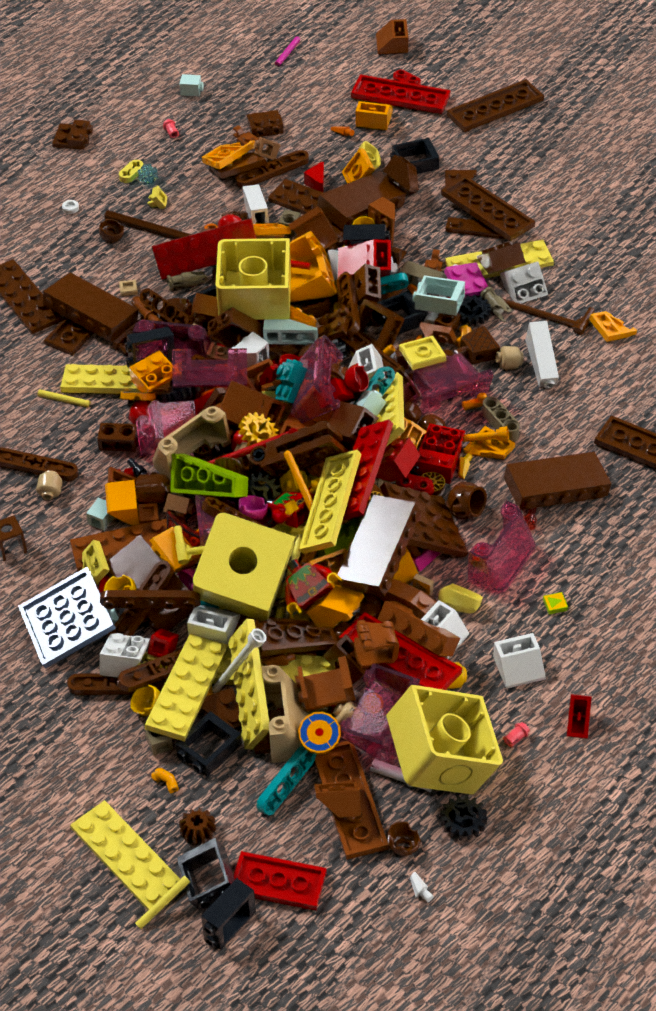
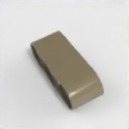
M406 261L397 272L407 274L409 284L418 286L424 275L447 279L443 272L410 261Z
M489 396L484 398L483 417L495 431L499 427L507 426L509 440L516 442L519 439V422L496 397Z

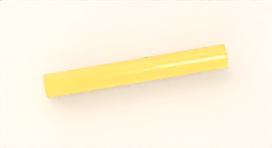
M41 389L38 390L39 397L87 408L91 404L89 400Z
M184 875L135 924L142 929L190 883V880Z

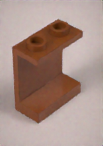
M318 206L289 224L298 237L312 231L326 252L338 249V245L341 244L324 212Z
M346 656L338 657L339 669L304 676L302 667H297L298 676H295L297 688H301V691L298 692L300 704H305L306 711L356 700Z

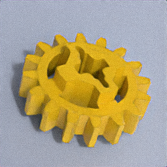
M257 412L253 415L248 413L247 416L243 417L238 426L241 429L239 434L243 435L242 440L248 441V446L278 435L277 432L279 430L274 428L275 423L269 422V417L265 419L264 414L258 416Z

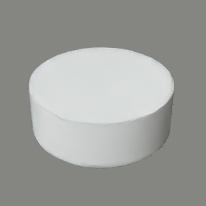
M75 200L65 201L62 204L63 212L66 214L76 213L79 210L78 202Z

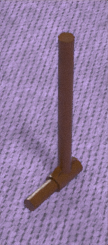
M503 299L512 309L573 327L574 333L579 335L584 333L589 324L590 315L595 312L593 307H589L585 315L575 321Z

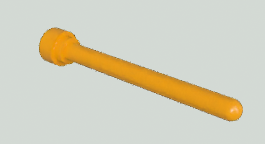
M505 426L499 427V429L493 432L465 434L463 442L497 439L501 442L509 441V430Z
M287 450L284 452V457L310 511L313 499L292 453Z

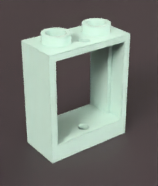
M424 275L422 281L418 283L417 292L414 291L413 294L415 309L456 316L465 297V282ZM427 293H430V294H436V295H443V296H449V297H451V298L438 297V296H432V295H426V294H427Z

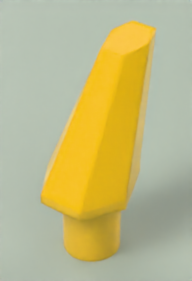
M470 453L460 457L458 460V476L463 480L471 465L470 461L473 459Z

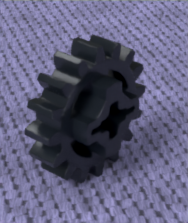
M466 295L458 311L460 321H462L461 325L468 323L469 327L471 324L478 326V323L483 325L484 320L488 321L489 316H491V304H488V300H482V296L476 298V295H473V297Z
M183 380L171 384L168 387L169 390L161 393L163 403L173 402L176 405L191 400L193 394H197L201 389L198 381L188 382V380Z
M259 472L258 477L253 473L251 475L252 480L248 477V495L250 490L252 496L264 498L265 504H267L269 499L276 500L282 494V491H278L281 484H275L274 482L277 478L275 477L271 480L270 473L263 476V472ZM256 481H264V482H266V483H265V484H259V483L256 482ZM270 488L273 490V498L270 495ZM263 490V495L259 496V491Z
M457 795L456 801L450 798L449 803L443 804V810L440 811V825L444 826V832L450 831L451 838L458 835L460 841L463 839V836H466L468 840H471V835L479 837V831L484 832L485 825H487V810L483 809V803L476 804L477 798L475 797L472 800H468V795L464 799Z

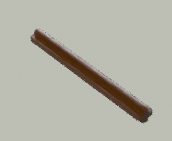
M107 210L104 214L105 219H114L120 224L174 240L192 235Z

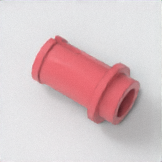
M171 119L165 120L163 128L167 130L170 138L178 137L179 131L175 127V122Z
M523 722L516 723L515 728L504 736L503 740L508 746L513 748L523 737L526 738L530 729Z

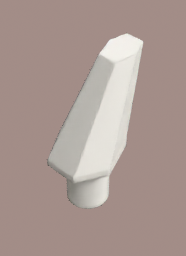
M414 872L410 880L415 896H421L424 900L430 902L434 896L427 890L428 886Z

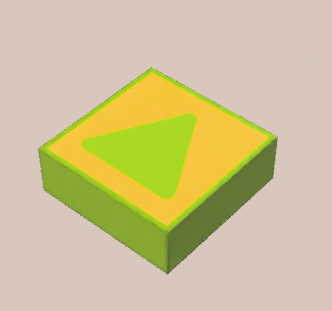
M562 592L543 596V602L549 615L568 611V605Z

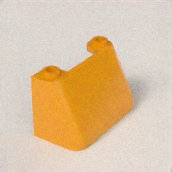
M312 231L290 242L291 260L311 263V268L307 270L291 267L290 301L299 302L336 295L337 288L329 257Z

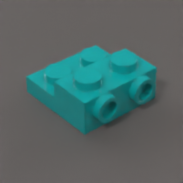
M287 359L286 362L279 365L276 371V379L282 383L276 389L275 399L281 402L294 403L308 371L307 368L302 367V362Z

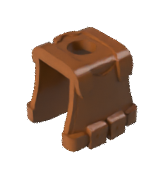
M365 620L357 621L359 638L354 639V652L361 669H367L369 666L380 663L391 664L397 660L399 642L395 635L393 622L370 623L365 622Z

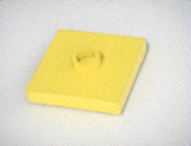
M433 336L399 345L400 352L412 370L447 361L445 353Z

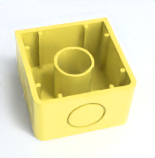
M290 238L223 239L218 242L216 268L218 316L233 307L255 320L290 319Z
M219 513L214 520L193 576V591L200 594L201 601L259 621L268 620L293 552L295 536L227 513ZM238 559H246L254 564L255 569L248 574H238L231 569L230 565Z
M411 685L386 715L404 780L412 787L474 794L503 763L483 696Z

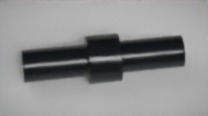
M133 458L127 460L128 465L133 467V472L137 477L140 474H147V470Z

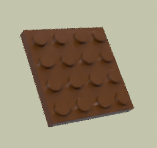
M383 482L380 489L384 497L416 502L421 512L420 521L417 522L413 537L409 540L408 545L461 558L467 556L468 551L465 542L458 532V528L443 497Z

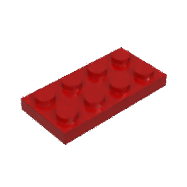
M241 851L233 876L234 879L238 878L254 890L255 899L316 911L326 878L327 868Z

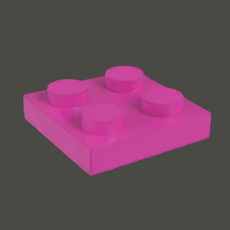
M477 262L449 266L444 270L447 279L465 282V297L466 295L470 297L473 295L478 296L488 287Z

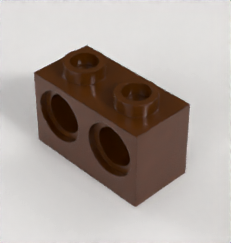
M100 423L97 437L99 450L136 452L139 438L137 424Z

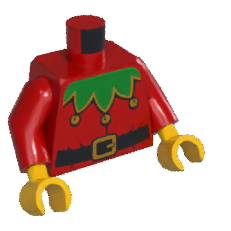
M315 478L309 483L311 487L308 490L313 500L319 478ZM284 492L276 500L269 499L267 501L268 510L272 511L273 520L279 524L298 528L309 517L310 511L301 493Z
M297 559L292 560L287 564V568L292 574L286 578V610L291 617H293L294 611H298L300 614L302 612L301 609L304 611L335 588L334 582L336 580L342 581L337 573L322 565L306 563L301 566Z

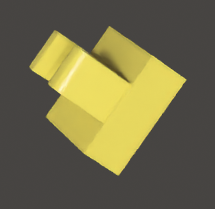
M159 186L154 187L152 194L148 197L151 201L147 202V204L152 208H166L167 195Z

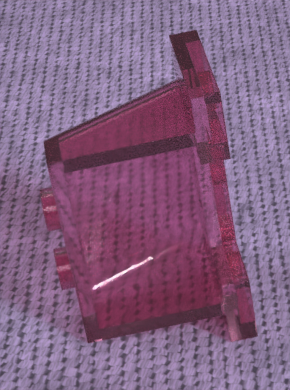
M247 348L228 349V360H191V349H172L173 387L229 386L231 380L247 386Z
M462 354L446 356L447 361L416 369L412 378L423 397L420 406L422 415L438 410L443 400L469 392L472 398L476 397L479 393H488L494 376L493 372L489 369L479 373Z
M152 401L148 405L149 416L142 415L136 420L141 456H148L157 449L162 439L196 416L194 401L167 403Z

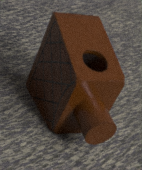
M481 326L461 337L460 348L455 349L454 354L458 360L467 357L471 364L495 360L496 353L500 351V346L486 327Z

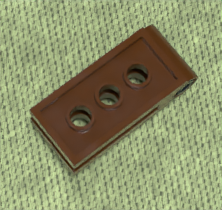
M319 421L311 427L300 428L297 432L284 434L278 439L265 443L266 448L256 446L250 452V460L267 474L270 473V476L279 479L290 470L284 457V452L287 450L292 453L300 471L323 463L328 457L346 452L345 447L339 443L343 441L342 434L328 421Z

